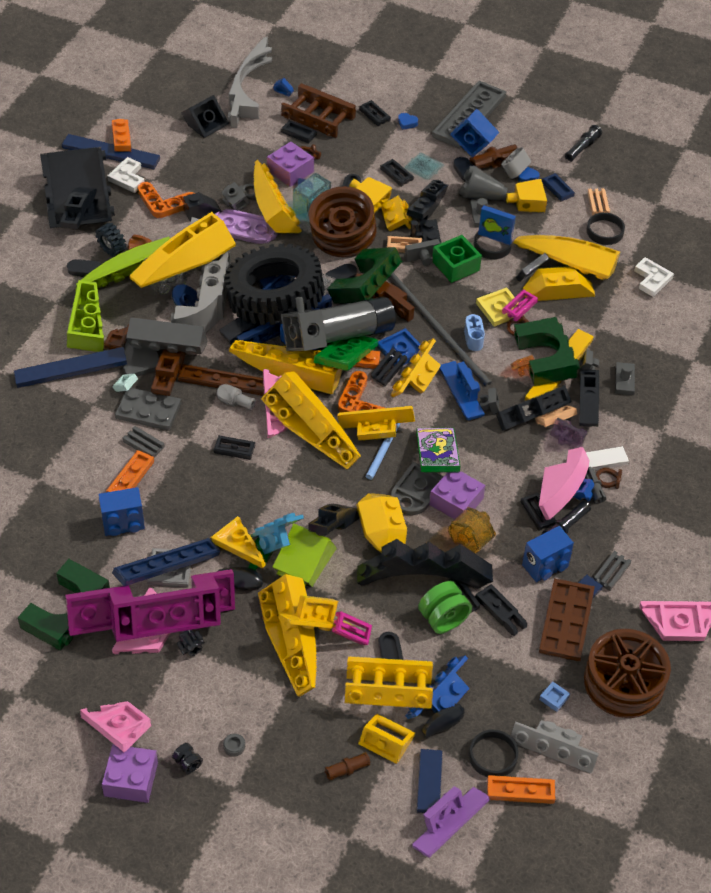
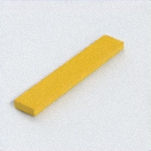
M577 329L569 340V347L573 348L575 359L581 357L594 336L580 329ZM561 381L533 386L525 396V400L557 388Z

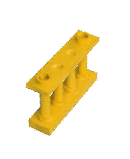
M348 656L346 679H353V681L345 685V703L432 709L433 688H426V684H431L433 662ZM361 680L374 681V684H361ZM383 681L396 682V685H383ZM404 683H417V687L404 686Z

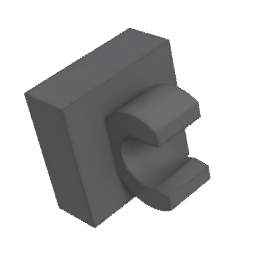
M586 349L578 359L579 370H577V373L581 375V370H595V367H599V360L593 358V351Z
M496 388L488 389V395L480 396L482 402L480 405L482 410L491 409V413L495 414L499 412V397Z

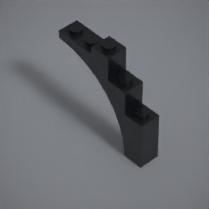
M395 539L381 547V554L357 566V583L361 586L388 577L418 574L455 579L476 589L493 582L492 564L461 544L444 552L429 541L412 549L398 539Z

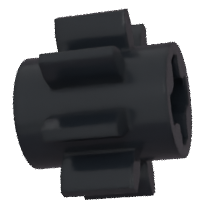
M186 630L180 634V641L177 642V645L183 655L188 653L189 656H194L201 652L202 644L205 642L199 631L194 633L192 630Z

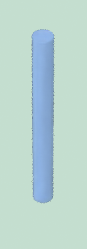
M400 423L396 424V432L400 426ZM394 437L384 439L366 474L367 479L372 480Z

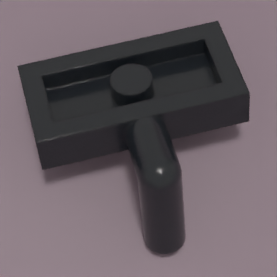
M437 219L420 220L421 231L418 232V222L416 220L411 221L410 237L422 238L423 242L438 239L441 244Z

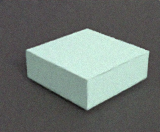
M135 374L122 375L113 385V388L116 392L128 391L138 380V377Z

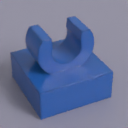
M584 479L572 498H577L580 501L582 498H586L587 501H590L593 496L591 492L594 487L593 480Z

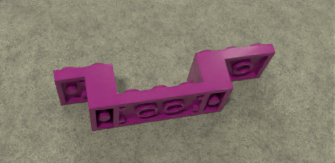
M230 569L191 575L192 588L139 597H133L129 585L65 595L69 635L112 629L116 642L221 625L220 612L235 609L234 573Z

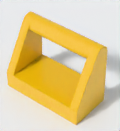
M376 714L364 726L358 744L397 764L414 738L415 732ZM378 723L405 738L400 740L375 726Z

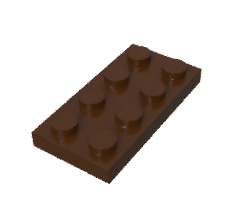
M554 578L539 648L540 654L581 661L595 586Z

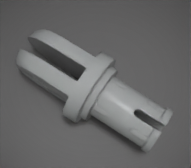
M223 384L217 389L216 393L219 400L233 407L240 405L252 410L256 404L254 398L243 395L240 389L229 384Z

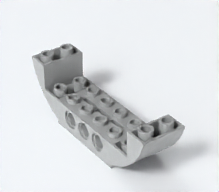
M192 217L191 224L199 219ZM230 250L211 262L202 265L203 275H200L199 280L201 288H198L197 299L199 301L195 302V307L176 306L175 313L171 314V323L203 326L206 333L220 319H223L227 297L224 275L226 274V269L230 268L229 265L231 264Z

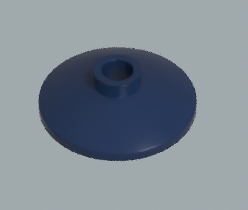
M179 284L172 290V299L176 306L195 307V302L199 301L197 299V291L188 285Z

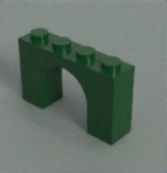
M396 247L363 249L354 259L360 272L365 274L355 278L335 279L327 288L333 303H356L370 299L402 263Z
M557 317L514 325V338L519 350L547 346L557 351L552 356L529 361V375L534 386L577 378L579 362L578 359L574 358L573 348L569 347L568 337L564 335L563 325L558 322Z
M68 559L56 573L58 584L74 593L110 588L108 579L71 559ZM30 602L17 617L22 630L60 651L65 645H69L73 639V635L70 636L68 631L67 613L52 614Z

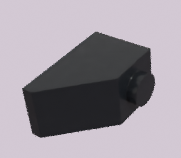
M200 192L183 197L184 212L190 222L192 217L201 219L211 212L214 214L222 212L216 200Z

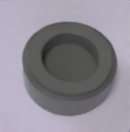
M239 734L228 735L223 741L224 751L230 756L242 754L245 750L244 738Z

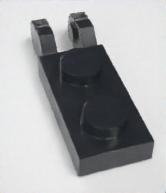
M492 584L476 594L475 598L502 626L504 625L505 629L512 636L517 635L518 630L510 621L511 619H514L521 629L527 628L526 620Z

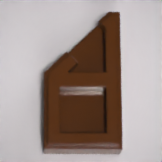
M129 324L120 330L114 329L110 331L104 342V348L111 350L124 347L127 342L126 337Z

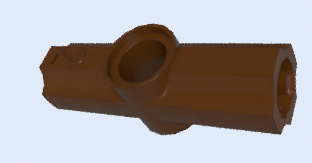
M516 144L500 149L490 147L484 154L470 157L469 161L479 169L489 166L493 168L501 167L505 159L518 147Z

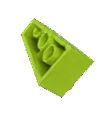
M78 280L67 331V348L94 352L103 351L104 334L96 282Z

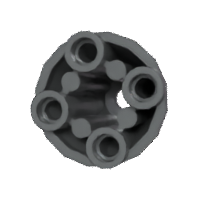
M469 166V169L466 170L463 178L466 181L461 186L459 195L468 199L504 200L508 188L504 187L502 183L476 166Z

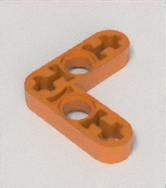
M142 182L138 186L139 196L155 218H164L184 211L183 197L194 194L193 192H187L162 200L151 183ZM150 199H156V201H154V202H150V201H148V200H150ZM172 204H178L179 206H177V207H172L171 205H172Z
M355 371L351 374L338 403L340 413L360 411L362 409L385 408L360 401L367 385V374L365 372ZM355 391L358 394L352 396L349 395L348 392ZM347 401H350V406H347V408H345V406L347 405Z

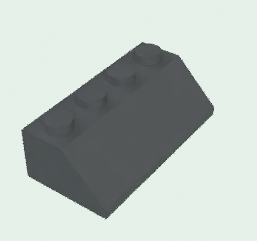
M130 318L126 337L129 345L134 348L149 347L156 351L166 349L172 353L181 351L189 355L202 354L208 342L203 326Z

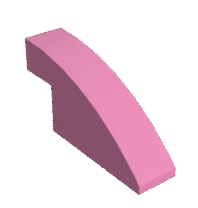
M583 447L568 450L566 463L545 467L539 507L546 520L556 515L571 500L581 486L590 462Z

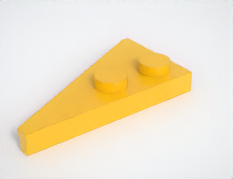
M237 516L211 537L215 545L261 568L266 566L261 552H258L255 542L248 534L246 527L242 525L240 517Z

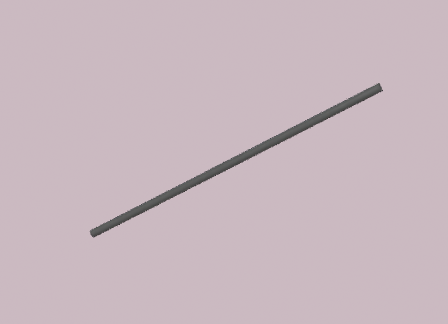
M392 273L389 279L396 287L407 293V299L485 386L490 385L492 382L401 280Z

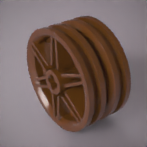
M335 187L322 192L311 203L308 216L312 238L315 245L324 253L334 257H350L359 254L373 243L377 233L374 205L370 197L363 191L353 187Z
M634 629L609 631L600 636L590 650L584 673L586 692L592 702L608 714L621 718L644 716L653 711L662 700L671 672L669 656L656 639L644 632ZM605 675L609 676V681L604 678Z

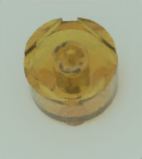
M467 507L448 526V532L455 544L459 542L475 554L496 536V532L489 521L490 516L485 511L479 512L470 507Z

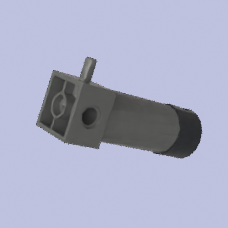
M384 296L319 310H304L303 297H296L297 311L281 314L286 351H307L327 347V343L390 332L395 327L396 322L394 306Z

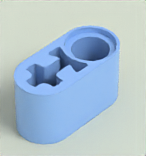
M475 314L468 315L464 329L467 347L472 351H479L483 348L485 336L482 319Z

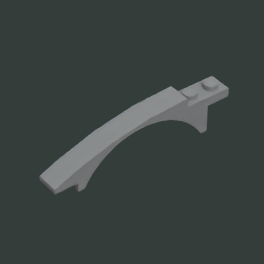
M264 37L242 63L234 78L229 92L231 111L228 112V121H231V127L237 128L240 117L259 119V104L251 100L244 93L241 84L252 70L272 61V57H266L272 51V47H268V37Z

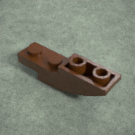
M385 281L370 298L387 297L400 318H404L407 322L414 319V306L407 302V293L391 283Z
M166 349L163 350L155 369L156 376L151 387L153 394L171 395L177 373H180L186 352L178 351L177 353H172Z

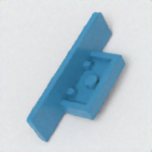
M295 513L284 515L283 518L273 520L271 523L254 529L255 533L250 536L252 539L259 537V544L261 549H263L264 555L290 545L285 527L304 519L303 514L295 516Z

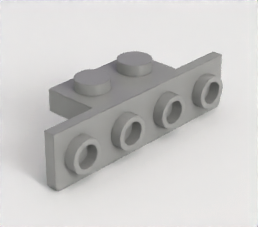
M543 720L540 721L537 729L515 722L511 737L517 745L585 772H593L599 754L580 747L582 735L577 734L575 731L558 727L553 722Z

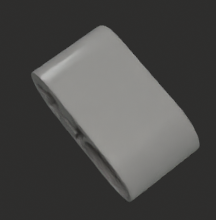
M520 147L505 159L502 166L509 178L513 179L527 168L531 160L524 148Z

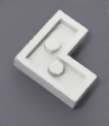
M127 157L107 175L108 181L133 193L137 192L138 186L145 182L144 178L135 175L141 169V163Z
M646 257L634 269L636 273L645 277L640 283L639 289L652 297L672 280L674 273Z

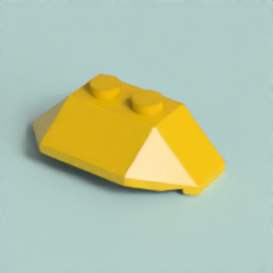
M570 266L537 269L523 287V290L536 296L538 301L595 297L592 283Z
M368 493L357 503L356 506L364 536L375 549L381 552L382 546L395 539L406 544L407 527L397 497Z

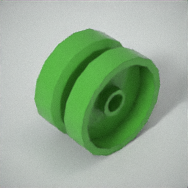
M447 581L429 590L419 602L418 609L425 619L428 620L433 630L438 634H443L462 624L471 613L472 605L462 595V592L454 582Z

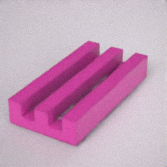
M522 290L502 309V313L504 315L507 313L509 318L514 317L513 320L518 321L537 303L538 298Z
M342 611L336 612L337 620H334L336 626L332 628V632L358 644L368 645L372 625ZM343 619L346 620V621H348V622H350V623H352V624H355V625H357V626H359V627H361V628L366 629V632H364V631H362V630H360V629H358V628H356V627H354V626H351V625H348V624L344 623V622H343Z

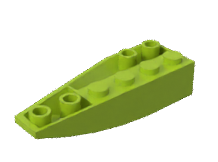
M168 236L125 251L91 271L82 280L96 282L99 288L105 287L112 281L120 282L125 277L130 276L170 237Z

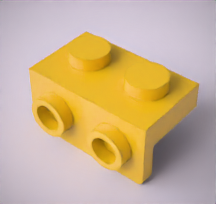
M396 196L381 204L385 223L389 231H393L404 224L408 229H411L412 217L406 215L409 206L405 200L402 201L399 196Z

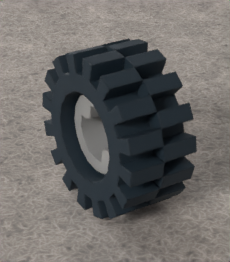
M107 223L95 231V236L98 239L97 242L100 243L99 246L108 255L110 254L111 257L126 249V240L123 239L124 236L120 233V230H117V226H113V223Z

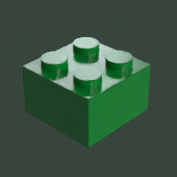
M463 235L433 247L432 262L451 283L480 271L482 255Z

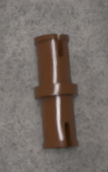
M364 752L350 759L347 757L343 758L342 762L325 767L327 779L331 781L345 774L349 776L353 774V771L370 766L369 756Z

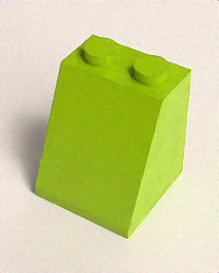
M293 523L288 534L290 545L280 550L273 568L277 571L276 575L280 577L285 574L303 579L305 587L306 585L313 587L337 548L329 538L319 536L315 532L308 531V529Z

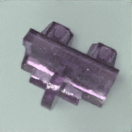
M557 418L550 435L557 438L560 445L567 444L575 449L583 446L587 431L572 426L571 422L566 419Z

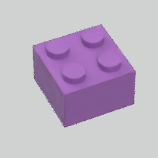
M289 142L267 156V166L272 175L291 187L298 182V178L304 179L314 172V157L294 143Z
M462 471L447 472L431 490L430 506L462 524L483 500L485 485Z
M112 744L102 782L104 796L148 803L158 765L156 750L130 747L127 751L123 752Z

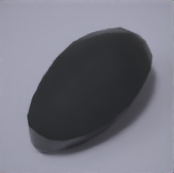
M232 567L218 570L232 569L235 589H259L263 585L262 576L251 568Z
M455 703V706L435 713L423 726L422 733L428 738L454 727L464 717V707L459 703Z

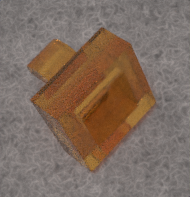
M533 355L518 359L510 365L513 371L519 369L518 374L523 377L525 376L524 368L529 373V361L535 359Z

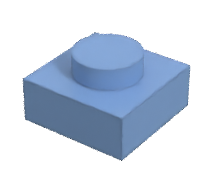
M552 682L540 695L539 700L557 712L569 699L570 693Z

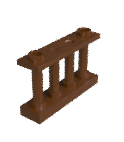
M301 83L298 86L297 100L292 105L284 102L281 103V116L322 132L327 136L337 138L340 122L344 118L353 120L356 117V105ZM304 101L311 103L305 111L298 108ZM317 107L325 109L319 116L311 114ZM331 112L338 114L333 122L325 120Z

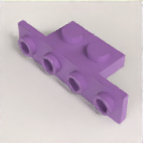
M452 787L423 815L428 830L412 844L413 848L426 857H431L490 800L489 796L475 787L462 796L459 788Z

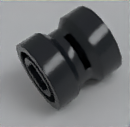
M190 743L180 745L172 755L174 761L181 764V769L186 774L194 772L203 762V758L198 753H194V748Z

